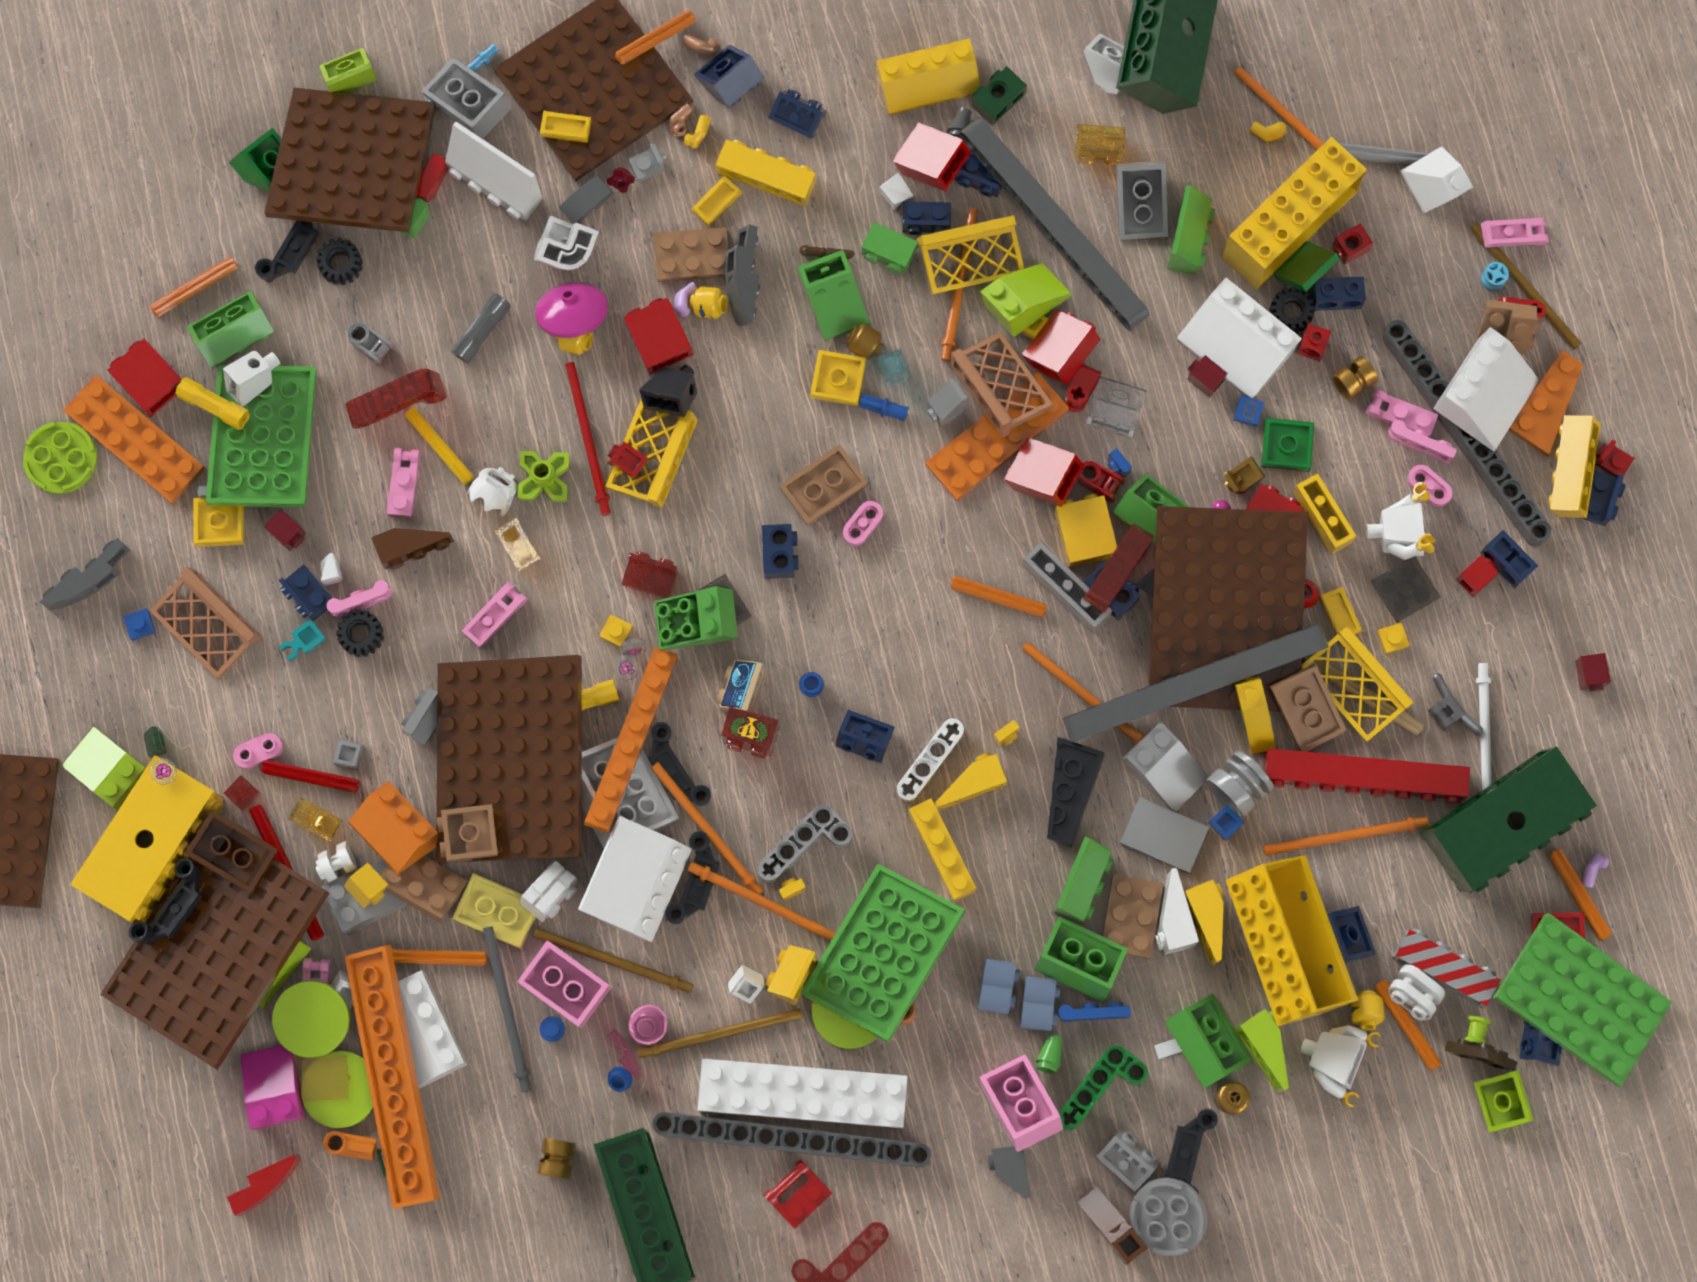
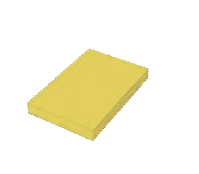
M472 873L452 920L484 933L483 928L493 926L496 939L522 950L536 917L521 906L520 899L523 894Z

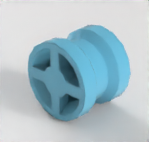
M1500 262L1490 263L1481 276V283L1484 288L1490 291L1501 289L1509 276L1507 267Z

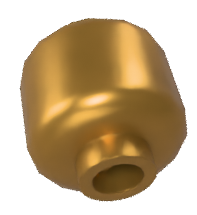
M867 324L855 325L846 340L849 343V351L859 357L866 358V360L870 359L873 355L877 357L884 346L881 343V332Z
M1230 1081L1220 1086L1215 1097L1218 1108L1223 1113L1231 1116L1244 1112L1251 1100L1247 1087L1237 1081Z

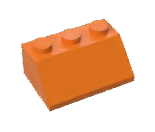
M389 781L369 794L348 821V824L397 875L436 848L438 832Z

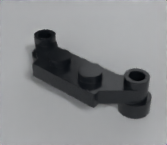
M296 220L274 259L271 261L263 258L255 264V272L259 278L266 282H272L276 278L290 272L296 274L319 235L318 230L314 229V223Z
M665 722L656 723L651 730L654 739L652 754L647 757L651 765L654 766L659 762L692 803L697 806H706L712 797L709 788L704 785L695 786L669 746L672 737L670 726ZM662 731L667 733L663 738L658 737V734ZM700 794H705L706 798L700 801L697 799Z
M702 831L694 832L689 839V844L696 853L694 863L704 868L708 866L711 868L710 871L717 874L720 862L715 861L708 835ZM698 840L705 841L701 847L696 846V842ZM690 872L680 903H673L666 908V919L671 924L678 925L697 911H705L714 883L708 880L702 881L699 876ZM679 911L681 913L680 917L673 919L672 914Z
M182 858L176 863L174 870L175 874L181 878L180 883L151 923L146 924L142 921H136L130 926L129 936L132 940L149 945L167 936L173 939L203 897L199 894L202 871L195 862L188 858Z
M1203 1109L1195 1119L1185 1126H1177L1165 1174L1166 1177L1177 1179L1190 1185L1198 1194L1199 1192L1191 1184L1203 1132L1214 1128L1218 1122V1116L1213 1110ZM1204 1115L1210 1118L1208 1125L1202 1122Z

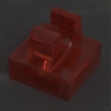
M240 775L224 794L244 811L260 792Z

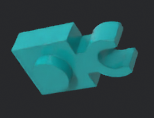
M309 619L290 633L294 638L293 641L283 642L279 648L282 652L287 648H292V653L286 657L291 662L297 659L299 651L303 650L308 654L327 639L315 623Z

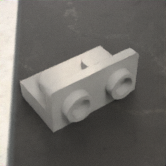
M1120 1129L1096 1156L1134 1192L1159 1165L1155 1154L1149 1149H1144L1137 1143V1139L1132 1133L1125 1132L1123 1129Z

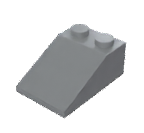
M454 57L422 90V93L431 102H435V105L450 119L458 122L482 139L487 136L512 108L504 92Z
M1165 161L1117 163L1116 179L1120 240L1168 237Z
M1162 722L1155 724L1121 759L1174 812L1209 778L1180 740Z
M381 860L371 864V866L381 875L387 864ZM356 871L348 873L321 887L330 893L327 900L342 932L347 935L408 904L384 891L385 897L375 906L371 903L366 908H363L344 888L349 877Z

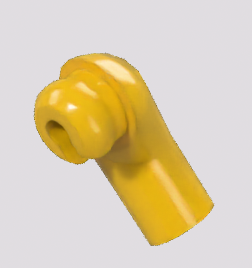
M707 115L699 117L694 135L690 133L685 135V146H691L693 149L700 145L707 134L711 122L710 117Z
M1255 121L1249 131L1266 142H1271L1282 138L1286 133L1287 126L1283 122H1277L1265 127Z

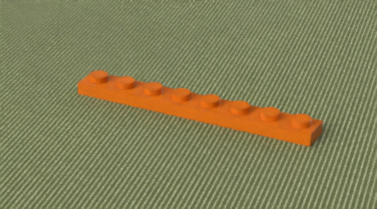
M654 647L585 819L586 826L609 833L677 662L678 654Z

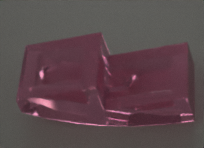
M614 1028L607 1036L625 1053L619 1059V1062L639 1080L642 1074L634 1052L622 1035Z

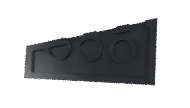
M1057 737L1054 781L1052 784V800L1047 833L1048 840L1072 848L1103 763L1105 752Z

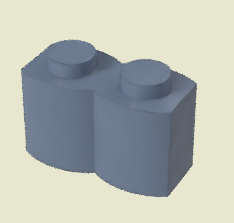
M985 959L977 1010L1008 1015L1009 1010H1014L1016 995H1012L1013 984L1018 985L1020 970L1016 969V963Z
M1025 977L1020 1016L1021 1029L1050 1032L1052 1026H1057L1058 1012L1053 1010L1054 1001H1059L1060 986H1056V980Z

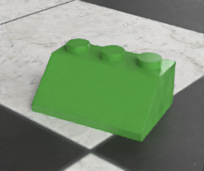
M1186 185L1167 269L1196 275L1198 267L1203 268L1206 254L1201 252L1203 245H1208L1211 231L1206 230L1208 222H1213L1215 208H1211L1213 199L1189 185Z
M251 290L187 326L197 347L210 367L224 363L228 357L235 353L244 352L249 345L256 341L265 340L269 337L270 333L274 332Z
M1145 473L1126 492L1113 512L1119 516L1121 521L1135 528L1141 536L1155 543L1157 506H1190Z
M1086 836L1084 837L1054 913L1080 924H1083L1084 919L1090 920L1095 908L1094 905H1091L1094 895L1099 897L1104 882L1100 881L1103 872L1109 873L1114 860L1109 858L1112 851Z
M1059 916L1034 970L1104 1003L1128 948Z
M1213 994L1185 1008L1165 1021L1170 1033L1174 1036L1183 1055L1187 1058L1197 1079L1204 1088L1252 1061Z

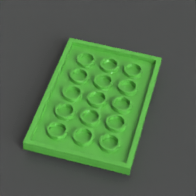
M218 365L216 395L229 402L238 404L226 391L223 368L227 365ZM277 366L271 370V385L243 406L248 410L250 416L241 430H237L224 423L220 418L213 416L206 491L207 506L306 507L317 379L316 367Z
M877 864L802 989L801 995L889 1043L965 915V909Z
M1549 913L1544 914L1493 997L1617 1087L1623 1085L1672 1001Z

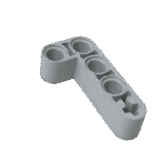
M818 805L759 863L758 874L760 879L768 884L778 881L822 836L826 837L837 848L847 847L852 841L851 828L832 808L827 805ZM827 812L830 815V820L824 824L819 823L816 820L818 813ZM804 829L811 831L812 838L808 841H801L798 838L800 831ZM837 830H845L848 833L847 839L837 841L834 838V833ZM785 847H790L795 852L792 858L784 859L780 855L781 850ZM776 856L778 861L784 866L781 868L778 863L773 869L775 874L773 876L771 874L765 876L764 867L771 868L776 863L773 859Z

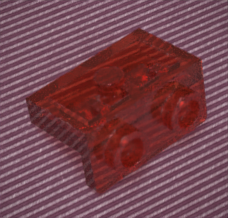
M639 551L636 554L629 553V562L622 580V586L659 597L670 598L678 574V569L674 562L664 558H660L659 561L650 559V555Z

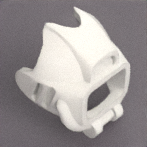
M502 467L498 469L485 468L479 472V476L471 484L467 494L470 495L471 502L479 497L483 498L484 511L501 509L499 515L504 516L510 508L513 496L518 492V486L514 481L516 476L505 472V469ZM493 475H496V476L502 478V479L505 480L509 485H508V486L504 485L503 483L499 482L498 480H496V479L493 478L492 476H493Z

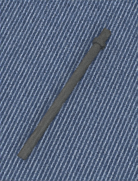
M493 926L483 928L517 1071L514 1074L515 1078L519 1079L521 1092L523 1093L531 1091L528 1077L531 1074L530 1070L526 1068Z

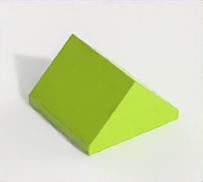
M364 48L319 65L330 93H349L378 81Z
M1519 1070L1474 1082L1489 1133L1534 1121Z

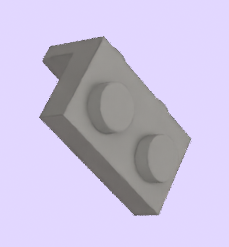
M430 687L427 692L423 690L420 692L414 702L418 705L413 714L408 712L401 725L405 726L403 734L421 745L426 744L437 726L438 692Z

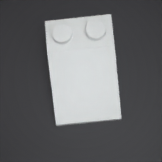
M1177 868L1171 869L1167 875L1158 933L1155 936L1158 949L1163 950L1165 955L1192 948L1199 942Z

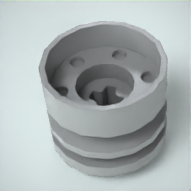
M1237 750L1232 755L1233 760L1227 759L1225 761L1229 774L1218 768L1206 780V783L1224 806L1228 805L1240 818H1243L1255 807L1250 795L1262 800L1265 797L1264 792L1269 793L1274 786L1258 763Z

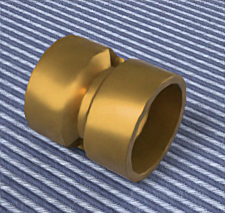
M1363 356L1357 357L1348 364V368L1343 367L1331 376L1338 392L1348 401L1360 395L1362 388L1368 389L1379 381L1374 367Z
M544 1138L541 1150L544 1158L539 1160L537 1174L570 1180L573 1165L569 1163V1160L574 1158L577 1144Z

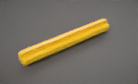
M412 407L405 413L407 420L463 485H468L474 479L473 474L417 409Z

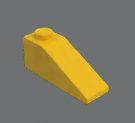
M1255 676L1235 682L1234 686L1251 754L1265 752L1268 748L1276 749L1261 679Z
M985 753L977 756L976 761L934 803L937 810L939 811L1006 786L1007 780L997 754L990 755V753Z

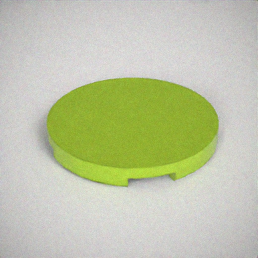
M55 421L44 424L36 429L25 443L26 447L22 462L24 471L32 483L43 491L53 494L70 493L87 483L95 471L98 458L96 445L91 436L77 424Z
M306 980L292 985L281 994L273 1009L272 1024L277 1039L288 1051L301 1057L314 1058L332 1052L341 1044L349 1030L350 1011L347 1002H345L344 998L333 986L322 981Z
M813 1002L812 1017L814 1025L819 1034L831 1045L842 1049H859L878 1038Z
M334 1051L319 1057L307 1069L302 1081L301 1096L305 1109L315 1121L330 1128L340 1129L361 1123L371 1114L374 1108L364 1058L347 1051Z

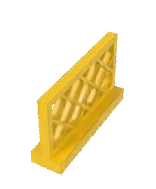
M1014 215L927 234L917 238L918 247L922 251L932 295L995 281L999 277L1024 269L1014 227L1016 225ZM1001 234H1010L1011 244L1008 249L996 243ZM995 236L994 240H991L988 237ZM978 239H983L991 244L985 255L973 248ZM973 241V242L971 243V245H968L967 243H965V242ZM956 244H960L968 249L962 260L950 253ZM950 246L947 251L943 249V247ZM993 247L1005 253L999 264L987 257ZM937 249L945 254L939 265L930 260L929 250ZM970 252L982 258L976 269L965 263ZM1007 256L1016 260L1018 270L1010 272L1002 267ZM947 257L959 263L953 275L941 268ZM984 261L996 267L992 276L986 277L979 272ZM962 266L973 273L967 282H963L956 277ZM940 271L948 276L950 280L945 287L937 288L935 277ZM976 275L980 277V279L974 280ZM953 280L958 283V284L951 285V283L953 282Z
M641 399L624 442L629 445L632 442V447L639 451L638 448L651 443L655 452L646 456L648 457L646 462L657 457L660 463L658 469L648 473L644 464L643 469L646 475L635 480L628 476L630 482L623 486H618L614 482L617 476L624 472L613 466L605 487L609 490L649 502L653 506L662 509L698 419L693 412L688 411L685 417L678 416L675 425L666 428L663 418L670 414L656 412L657 416L644 421L642 417L644 407ZM660 420L664 430L651 436L647 426ZM644 428L648 438L635 443L633 439L635 432ZM666 435L669 440L667 447L657 450L654 440ZM648 479L651 486L647 495L639 493L635 485Z
M1345 627L1328 642V648L1316 652L1301 665V668L1308 667L1315 660L1326 661L1325 675L1321 676L1325 678L1326 687L1328 679L1343 680L1342 694L1330 693L1331 698L1340 713L1367 742L1414 702L1348 627ZM1337 641L1345 648L1344 659L1329 658L1330 647ZM1327 650L1326 657H1319ZM1348 653L1354 660L1347 659ZM1329 661L1344 662L1343 677L1328 675ZM1347 662L1358 663L1361 667V678L1346 677ZM1364 671L1371 679L1364 678ZM1346 680L1360 681L1359 696L1345 694ZM1364 681L1374 682L1378 686L1377 697L1363 696ZM1381 691L1386 695L1387 698L1381 697ZM1335 697H1341V704ZM1344 698L1359 699L1358 713H1349L1344 709ZM1362 699L1377 700L1376 715L1361 714ZM1380 700L1391 701L1397 710L1390 716L1379 715ZM1351 716H1358V722H1356ZM1361 717L1376 718L1375 729L1368 735L1360 727ZM1379 718H1385V720L1379 725Z

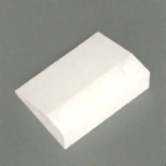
M458 122L453 124L445 160L449 170L448 173L458 181L460 179L468 183L467 186L475 193L479 194L482 192L488 196L487 200L497 207L501 205L506 208V212L514 219L518 220L521 218L526 222L543 200L535 174Z
M1225 278L1204 302L1176 340L1200 359L1204 355L1209 357L1228 373L1226 380L1245 396L1253 399L1298 348L1302 338L1228 278Z
M1489 327L1476 341L1433 409L1494 452L1536 387L1539 379L1513 344Z
M618 738L582 752V808L586 816ZM643 749L609 833L593 828L603 849L607 844L618 816H622L653 831H658L679 819L658 777L651 770L652 766Z
M618 816L578 910L636 938L652 942L692 849L674 839L622 816Z
M421 970L398 981L418 1086L421 1088L468 1065L426 973Z

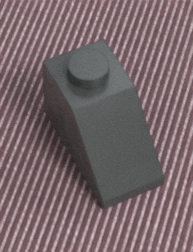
M1014 1146L992 1149V1155H988L989 1171L994 1170L995 1176L1023 1198H1030L1024 1149L1016 1152Z

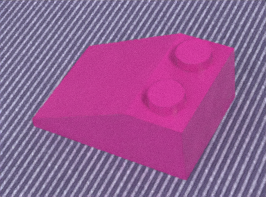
M283 1045L242 1054L244 1098L250 1129L259 1130L306 1119L294 1054Z

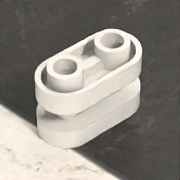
M346 841L336 845L337 854L331 856L328 850L318 854L317 866L315 868L321 880L326 879L328 882L338 879V870L344 868L347 874L357 869L356 859Z
M1405 964L1397 974L1398 979L1394 980L1389 987L1388 993L1392 1001L1403 1006L1415 1019L1420 1021L1430 1020L1436 1011L1435 1005L1441 1003L1445 996V991L1420 969L1413 965Z

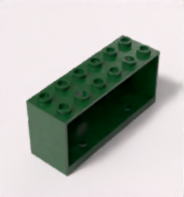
M1133 0L1116 88L1162 114L1197 107L1218 0Z
M1555 746L1542 749L1420 833L1460 892L1469 891L1470 893L1476 891L1477 893L1489 886L1488 880L1494 877L1500 878L1508 873L1510 865L1516 862L1520 864L1531 857L1529 852L1536 848L1540 850L1549 845L1551 837L1557 834L1561 836L1572 828L1571 823L1577 820L1581 822L1593 814L1591 810L1597 805L1558 747ZM1513 811H1518L1524 816V825L1519 830L1511 829L1507 823V817Z
M640 1128L593 1144L636 1281L691 1282L696 1280L649 1131L645 1128ZM648 1167V1173L644 1175V1169ZM669 1242H672L673 1247L669 1251L667 1245Z

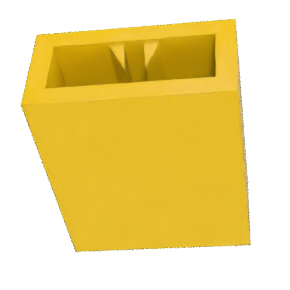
M1091 494L1083 497L1081 501L1074 502L1073 499L1065 500L1062 507L1056 506L1055 516L1068 568L1117 557L1118 548L1105 496L1098 497L1097 494Z

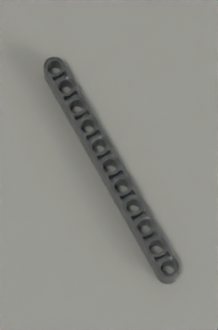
M978 117L959 132L960 138L963 139L969 150L1127 330H1132L1149 316L1150 313L1145 304L983 119Z
M1401 320L1391 321L1383 334L1385 345L1432 411L1439 414L1438 419L1524 540L1533 547L1541 546L1551 535L1550 524L1497 450L1493 452L1472 436H1463L1460 427L1433 409L1440 397H1436L1432 390L1439 389L1443 393L1449 383L1407 324ZM1397 330L1400 332L1401 337H1393L1390 331ZM1404 350H1412L1415 357H1407ZM1418 370H1426L1429 373V377H1422ZM1475 449H1483L1486 457H1479ZM1489 469H1497L1500 473V477L1492 476L1489 472ZM1504 489H1511L1514 492V497L1506 496ZM1518 509H1525L1528 512L1529 517H1521L1518 513ZM1532 529H1540L1543 537H1536Z
M1315 624L1064 717L1063 722L1070 741L1075 742L1319 652L1329 646L1321 624Z
M668 1112L657 1114L652 1121V1127L657 1134L671 1138L918 1168L926 1166L931 1160V1150L929 1147L915 1142ZM663 1117L671 1120V1128L665 1132L660 1131L658 1128V1121ZM689 1120L695 1121L697 1124V1130L691 1135L685 1134L683 1131L685 1122ZM715 1123L720 1124L723 1130L722 1134L717 1138L711 1137L708 1132L709 1127ZM743 1126L747 1128L748 1136L745 1140L738 1141L734 1137V1131L736 1128ZM763 1130H771L773 1132L774 1138L771 1143L763 1144L760 1142L759 1135ZM796 1133L799 1136L797 1146L788 1147L785 1144L787 1134ZM821 1136L824 1138L825 1145L821 1150L811 1148L810 1141L813 1137ZM838 1140H848L851 1145L850 1150L846 1153H839L836 1150ZM866 1142H871L876 1146L875 1154L869 1157L861 1152V1147ZM892 1145H897L902 1150L900 1158L896 1160L890 1159L887 1155V1149ZM917 1148H922L927 1153V1159L922 1163L916 1162L912 1157L913 1151Z

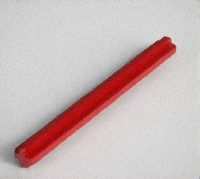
M260 804L253 806L249 809V812L262 839L278 849L273 859L293 870L263 806ZM315 916L306 930L312 941H317L324 937V932Z

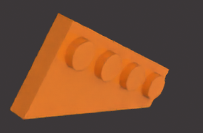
M1562 351L1527 399L1508 431L1548 457L1583 363Z

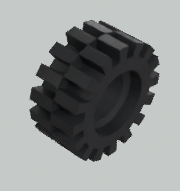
M337 238L336 242L334 239H330V244L327 245L326 242L322 244L324 248L323 250L319 248V256H316V261L322 276L329 283L332 281L334 285H338V282L341 285H346L345 281L349 280L352 283L354 276L356 278L359 277L358 271H362L363 267L361 264L363 260L354 243L351 244L350 240L347 239L343 241L342 238ZM336 254H345L349 258L348 265L344 269L336 270L331 267V259Z
M1286 287L1273 298L1269 311L1297 334L1299 330L1301 332L1304 331L1308 323H1311L1315 312L1314 300L1309 298L1310 294L1308 292L1304 294L1301 289L1295 290V287H1291L1290 290H1287ZM1289 302L1296 303L1301 308V315L1295 319L1288 318L1283 313V306Z
M356 610L355 613L352 611L348 612L349 615L347 617L343 616L341 623L338 622L337 627L339 629L336 630L338 642L347 653L353 654L355 657H360V655L367 657L370 652L374 654L376 652L375 649L381 647L380 642L384 639L382 635L384 630L381 623L373 614L366 610L364 612L361 610ZM357 625H365L369 628V637L363 642H355L351 638V631Z

